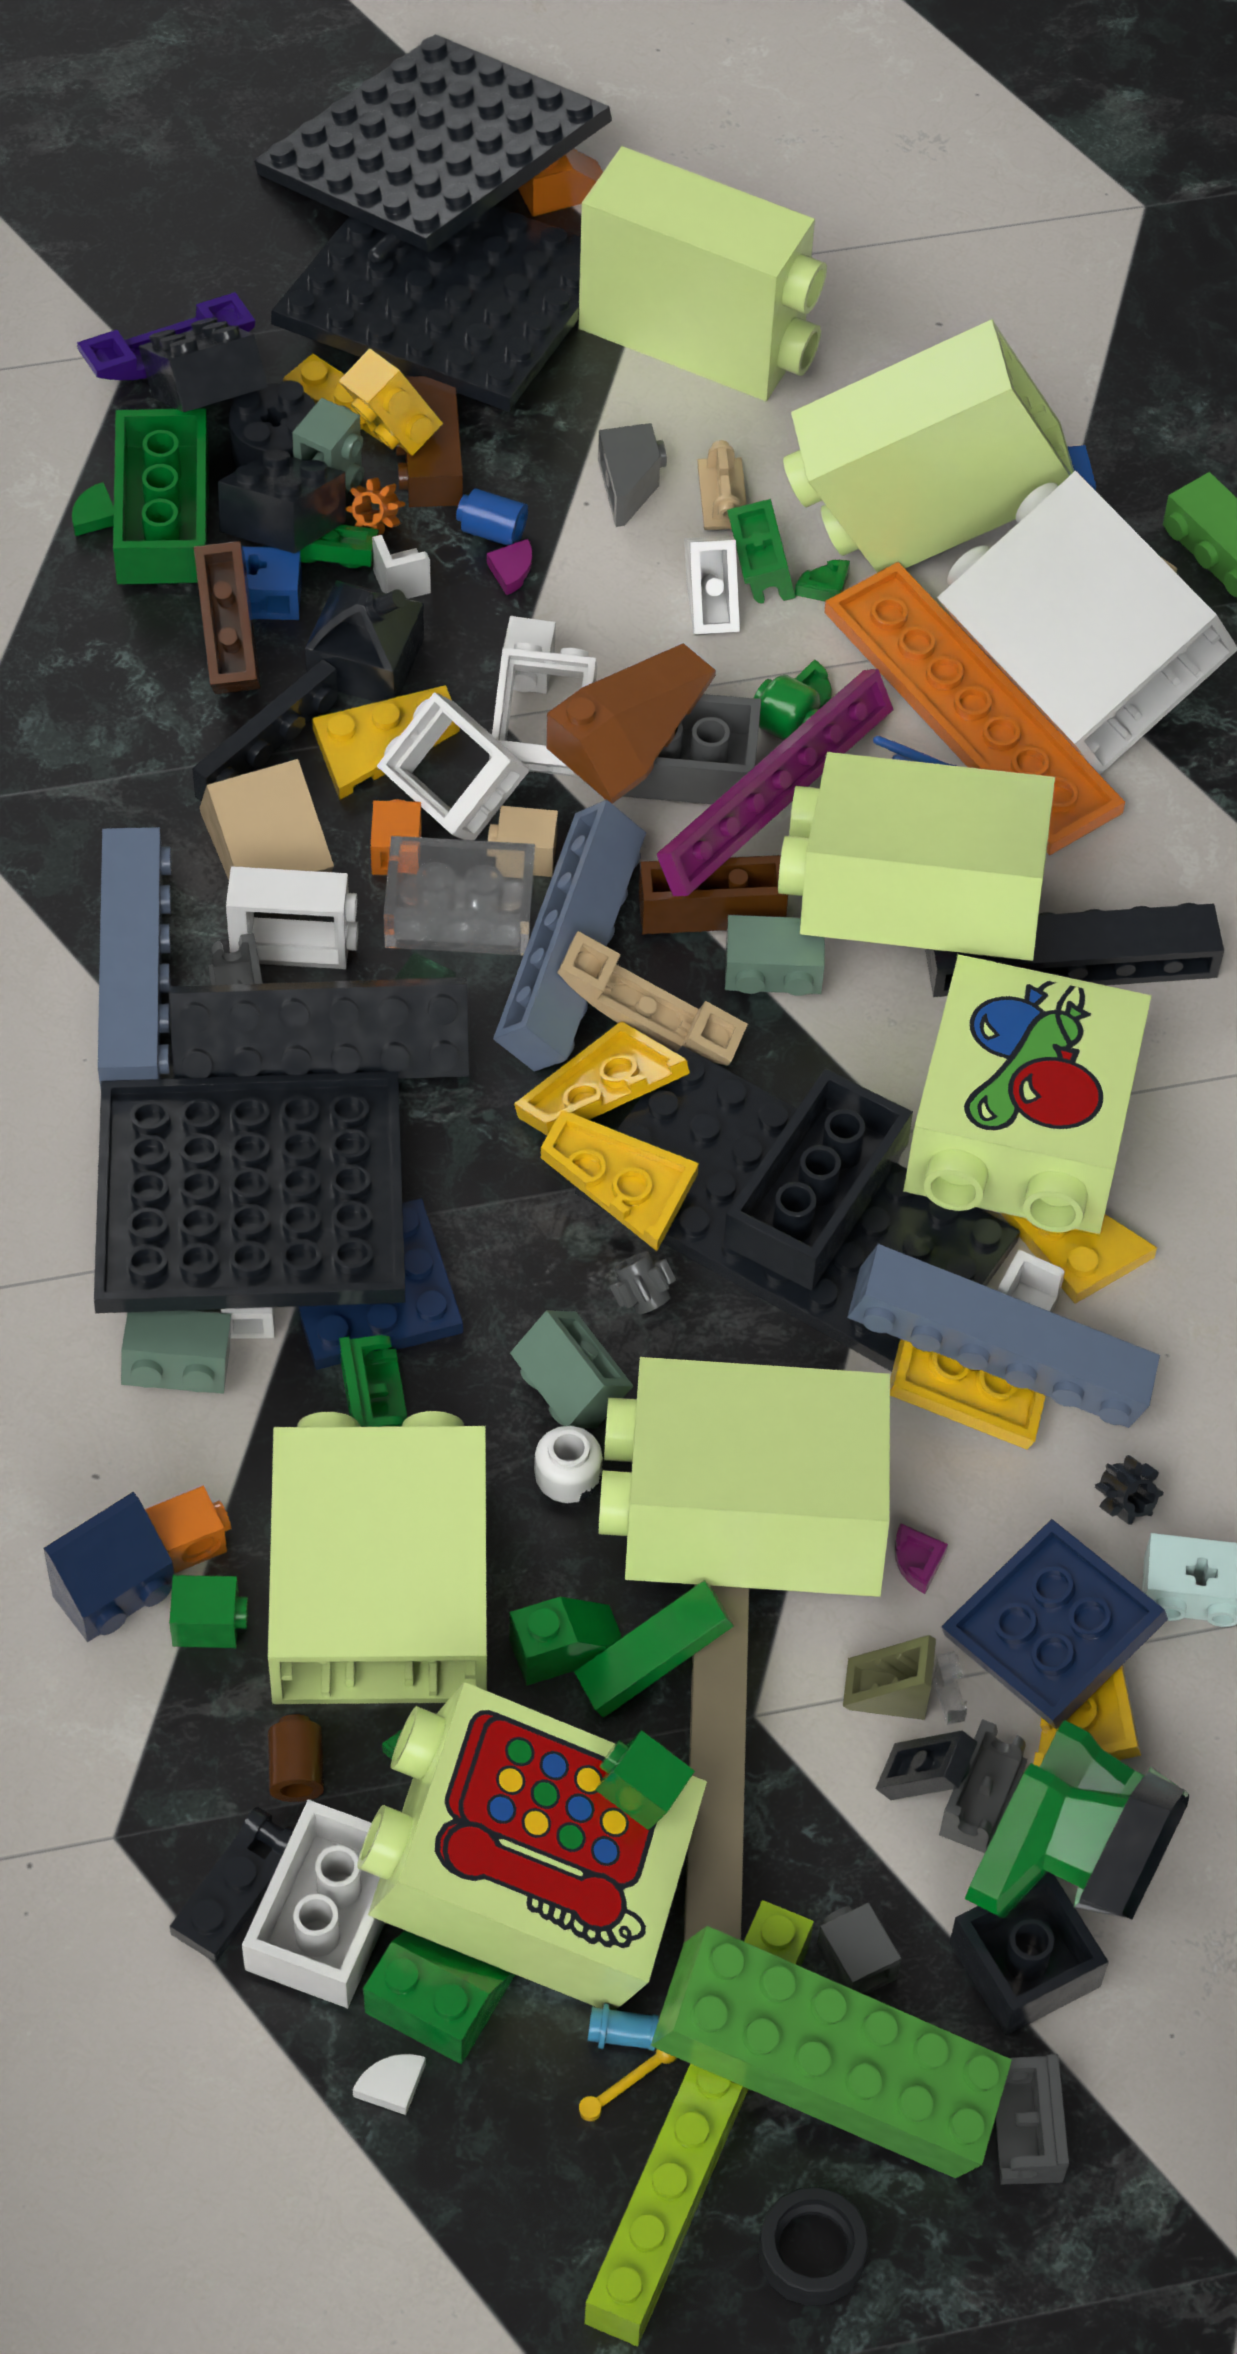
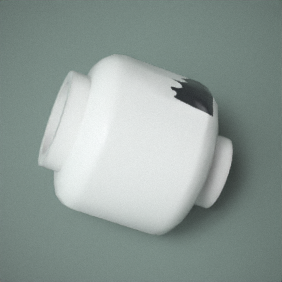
M570 1425L557 1427L547 1432L538 1442L535 1452L536 1483L546 1496L554 1501L573 1503L580 1502L589 1497L596 1490L602 1476L603 1458L601 1446L594 1435L583 1428Z

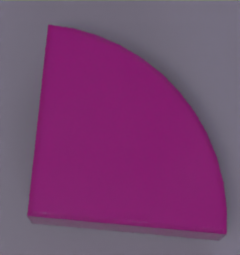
M528 539L487 553V565L506 595L515 592L523 585L524 579L531 569L532 548Z
M900 1523L894 1548L897 1566L910 1585L926 1594L947 1553L948 1544Z

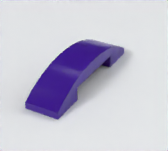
M236 292L196 304L195 318L126 340L123 339L118 330H114L77 342V349L97 378L107 380L145 379L147 375L139 346L151 343L150 335L172 329L175 330L176 335L192 330L191 324L193 322L211 317H217L218 322L227 321L229 325L238 326L240 329L249 332L255 327V319Z

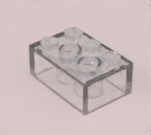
M391 836L384 905L385 948L524 955L531 934L535 880V844Z

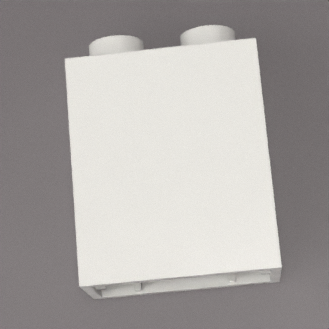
M1075 470L1059 486L1051 482L1043 484L1032 491L1018 508L1016 513L1017 525L993 547L978 546L961 556L948 574L947 583L949 587L937 598L962 630L1083 758L1101 774L1237 651V646L1217 614Z

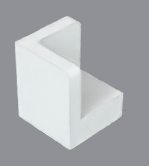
M383 536L372 537L373 571L382 592L388 593L399 589L404 593L406 599L431 593L430 559L427 552L418 553L417 549L414 548L390 555Z
M1018 1250L999 1285L998 1291L1053 1312L1059 1300L1065 1271L1056 1265Z

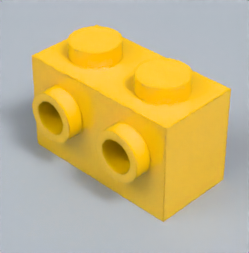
M370 348L339 380L341 385L354 399L351 403L353 409L368 423L371 424L373 421L377 426L373 432L392 450L398 445L413 456L443 424L400 370Z

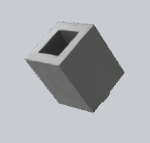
M869 1902L854 1910L850 1906L842 1907L824 1919L823 1925L819 1929L817 1949L837 1983L866 1995L897 1979L901 1957Z

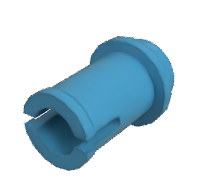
M604 2003L603 2008L592 2007L587 2041L598 2042V2048L603 2049L604 2043L646 2048L654 2051L655 2048L651 2047V2042L658 2024L659 2015L650 2016L610 2010L608 2003Z

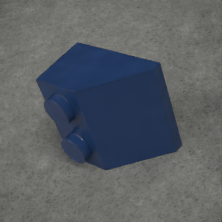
M134 1492L43 1548L52 1596L87 1643L100 1634L109 1635L115 1632L125 1623L128 1616L144 1606L152 1607L157 1605L169 1595L172 1589L173 1562L140 1499Z

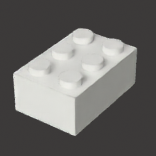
M307 1800L242 1943L246 1971L342 2007H349L385 1925V1922L368 1916L380 1877L358 1869L359 1855L371 1822Z

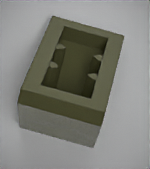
M927 1635L848 1658L843 1707L851 1711L925 1720L932 1686L936 1639L931 1635Z

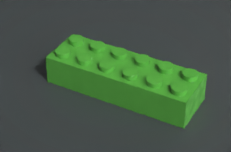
M706 1926L684 1942L651 2042V2047L953 2178H957L982 2165L1012 2061L1010 2058L709 1926Z

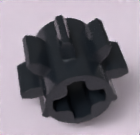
M1126 1455L1124 1463L1113 1465L1107 1463L1100 1482L1095 1484V1488L1106 1497L1099 1507L1112 1517L1117 1515L1129 1525H1132L1135 1517L1145 1515L1151 1517L1158 1498L1164 1494L1153 1483L1158 1477L1159 1472L1147 1463L1141 1465L1138 1460L1130 1455Z

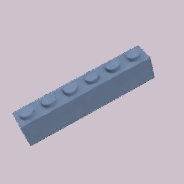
M608 800L588 807L574 815L493 1040L534 1072L562 1063L572 1053L575 1046L574 1037L580 1020L587 1012L588 1002L576 993L557 972L578 931L607 946L615 932L614 924L620 906L627 898V887L632 872L641 858L640 850L646 832Z
M160 827L102 829L98 1075L100 1089L101 1081L161 1079V1074H170L169 1044L161 1045V1033H170L169 1004H161L162 993H169L171 987L170 964H162V953H171L170 924H162V914H171L170 885H163V875L172 874L171 846H162Z
M880 1244L875 1247L860 1267L847 1317L862 1323L871 1331L887 1333L903 1339L919 1350L933 1351L949 1357L968 1369L982 1370L1005 1379L1007 1383L1014 1387L1028 1388L1051 1397L1060 1405L1079 1408L1099 1416L1101 1420L1112 1425H1122L1129 1428L1150 1406L1160 1358L1159 1354Z

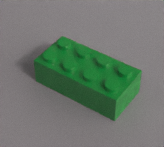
M177 409L116 410L113 552L117 584L198 583L194 547L209 545V440L206 409H193L187 412Z

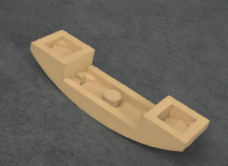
M579 931L575 934L557 973L589 1004L615 1022L619 1023L622 1021L668 1049L677 1052L681 1046H684L713 1063L727 1066L731 1063L748 1025L747 1023L707 1001L697 1009L617 965L616 963L621 954Z

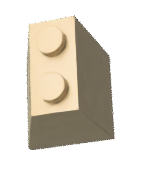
M298 759L206 786L199 809L228 879L230 878L231 866L332 872L334 864Z

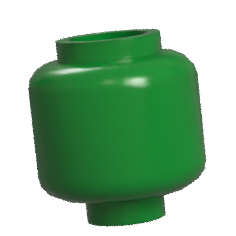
M785 674L777 676L773 680L770 678L766 679L754 695V698L761 699L759 728L783 741L820 708V696L816 690Z

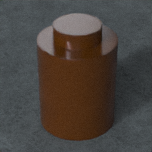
M292 1714L280 1718L279 1722L272 1725L268 1730L270 1795L275 1799L286 1802H303L315 1799L324 1792L322 1728L305 1715Z

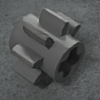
M645 1251L625 1259L615 1267L618 1281L609 1285L620 1307L626 1306L628 1309L634 1306L637 1314H644L662 1306L671 1298L668 1284L676 1281V1277L666 1258L660 1260L657 1257L652 1260L649 1252Z

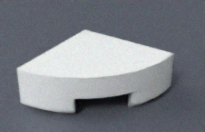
M401 2054L376 2062L356 2082L353 2088V2097L406 2115L425 2068L426 2057Z

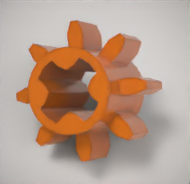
M378 477L367 480V489L357 486L350 490L355 499L351 506L346 507V511L353 514L357 521L355 526H371V528L379 529V535L384 534L385 525L390 528L400 525L396 515L399 508L406 506L403 501H399L394 493L397 487L395 483L386 487H380V480ZM371 501L374 504H379L380 512L379 510L372 509Z

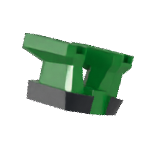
M1064 1720L1057 1730L1040 1767L1030 1763L1024 1772L969 1885L965 1900L999 1917L1005 1918L1047 1872H1050L1078 1886L1073 1907L1132 1920L1187 1808L1189 1793L1153 1767H1150L1145 1775L1133 1770L1102 1750L1088 1731Z

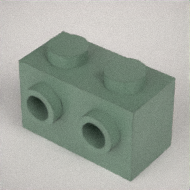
M321 398L292 432L294 457L306 461H323L327 464V467L345 471L347 495L353 487L360 486L364 477V467H362L361 458L363 437L360 431V415L352 412L345 406L337 405Z
M728 915L725 990L740 991L747 994L758 992L789 993L795 996L821 994L825 967V937L801 935V918Z
M194 1310L127 1312L121 1350V1385L224 1394L230 1353L231 1314Z
M546 1310L510 1352L511 1356L521 1367L520 1373L523 1379L540 1392L549 1404L551 1416L562 1426L571 1425L579 1428H597L607 1417L608 1397L624 1398L633 1387L632 1383L576 1311Z

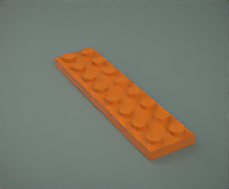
M899 562L825 601L824 613L876 669H879L884 678L967 767L1055 777L1047 853L1049 856L1123 814L1125 801Z

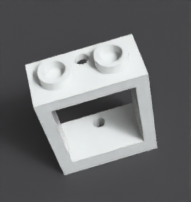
M516 643L514 649L503 647L492 736L530 769V772L579 777L546 748V745L507 741L515 671L583 678L582 687L596 682L598 670L596 658L588 657L589 653L585 650L562 648L560 654L542 652L541 646L531 643Z
M435 692L416 708L411 723L400 736H397L388 744L384 752L385 756L377 765L382 772L415 802H421V807L448 832L470 843H473L530 771L525 764L454 701ZM453 721L492 757L454 806L450 808L412 772Z
M231 866L226 901L230 953L239 950L238 942L240 935L254 933L259 964L346 969L348 950L357 951L358 922H356L357 893H349L348 873ZM254 912L334 917V922L254 917Z

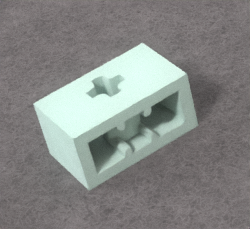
M1151 1533L1144 1556L1142 1592L1165 1609L1168 1617L1167 1621L1189 1618L1206 1620L1210 1624L1219 1627L1236 1625L1237 1543Z

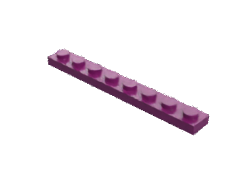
M879 669L863 670L656 854L673 896H688L793 801L796 786L809 787L823 774L827 752L845 754L894 710Z

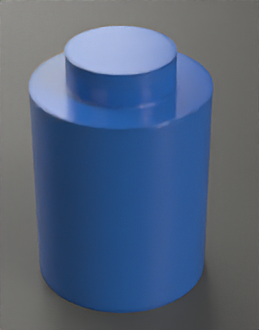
M475 488L470 495L464 494L457 508L456 520L461 522L462 532L509 546L519 542L522 537L528 517V505Z

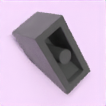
M652 423L599 430L598 463L616 527L625 526L659 487L660 468L667 465L663 440L656 441Z

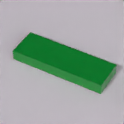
M704 1580L574 1672L595 1711L604 1718L730 1630L734 1625L713 1588Z

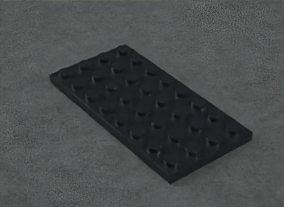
M681 1046L677 1054L687 1060L690 1074L644 1094L616 1130L699 1163L698 1175L662 1243L891 1372L900 1338L887 1333L871 1331L862 1323L847 1318L860 1267L878 1244L987 1286L1019 1239L1020 1230L980 1208L974 1207L964 1211L949 1210L936 1205L926 1196L903 1192L907 1168L896 1163L811 1291L723 1246L727 1212L797 1108L690 1049ZM575 1186V1194L603 1209Z

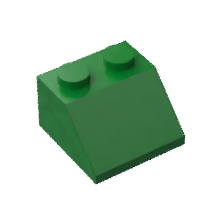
M405 1930L391 1942L363 1988L365 2013L462 2065L515 1974Z

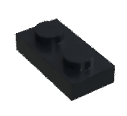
M961 1730L894 1743L875 1789L889 1800L958 1789L970 1771V1760L978 1742Z

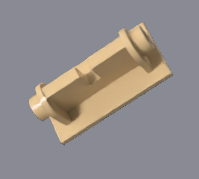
M718 440L709 449L707 459H697L704 530L732 529L727 510L747 505L742 457L735 458L734 449L729 443L724 440Z

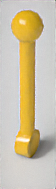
M656 2049L654 2056L597 2097L587 2096L583 2098L579 2104L581 2117L586 2121L597 2120L601 2115V2108L660 2064H670L677 2057Z

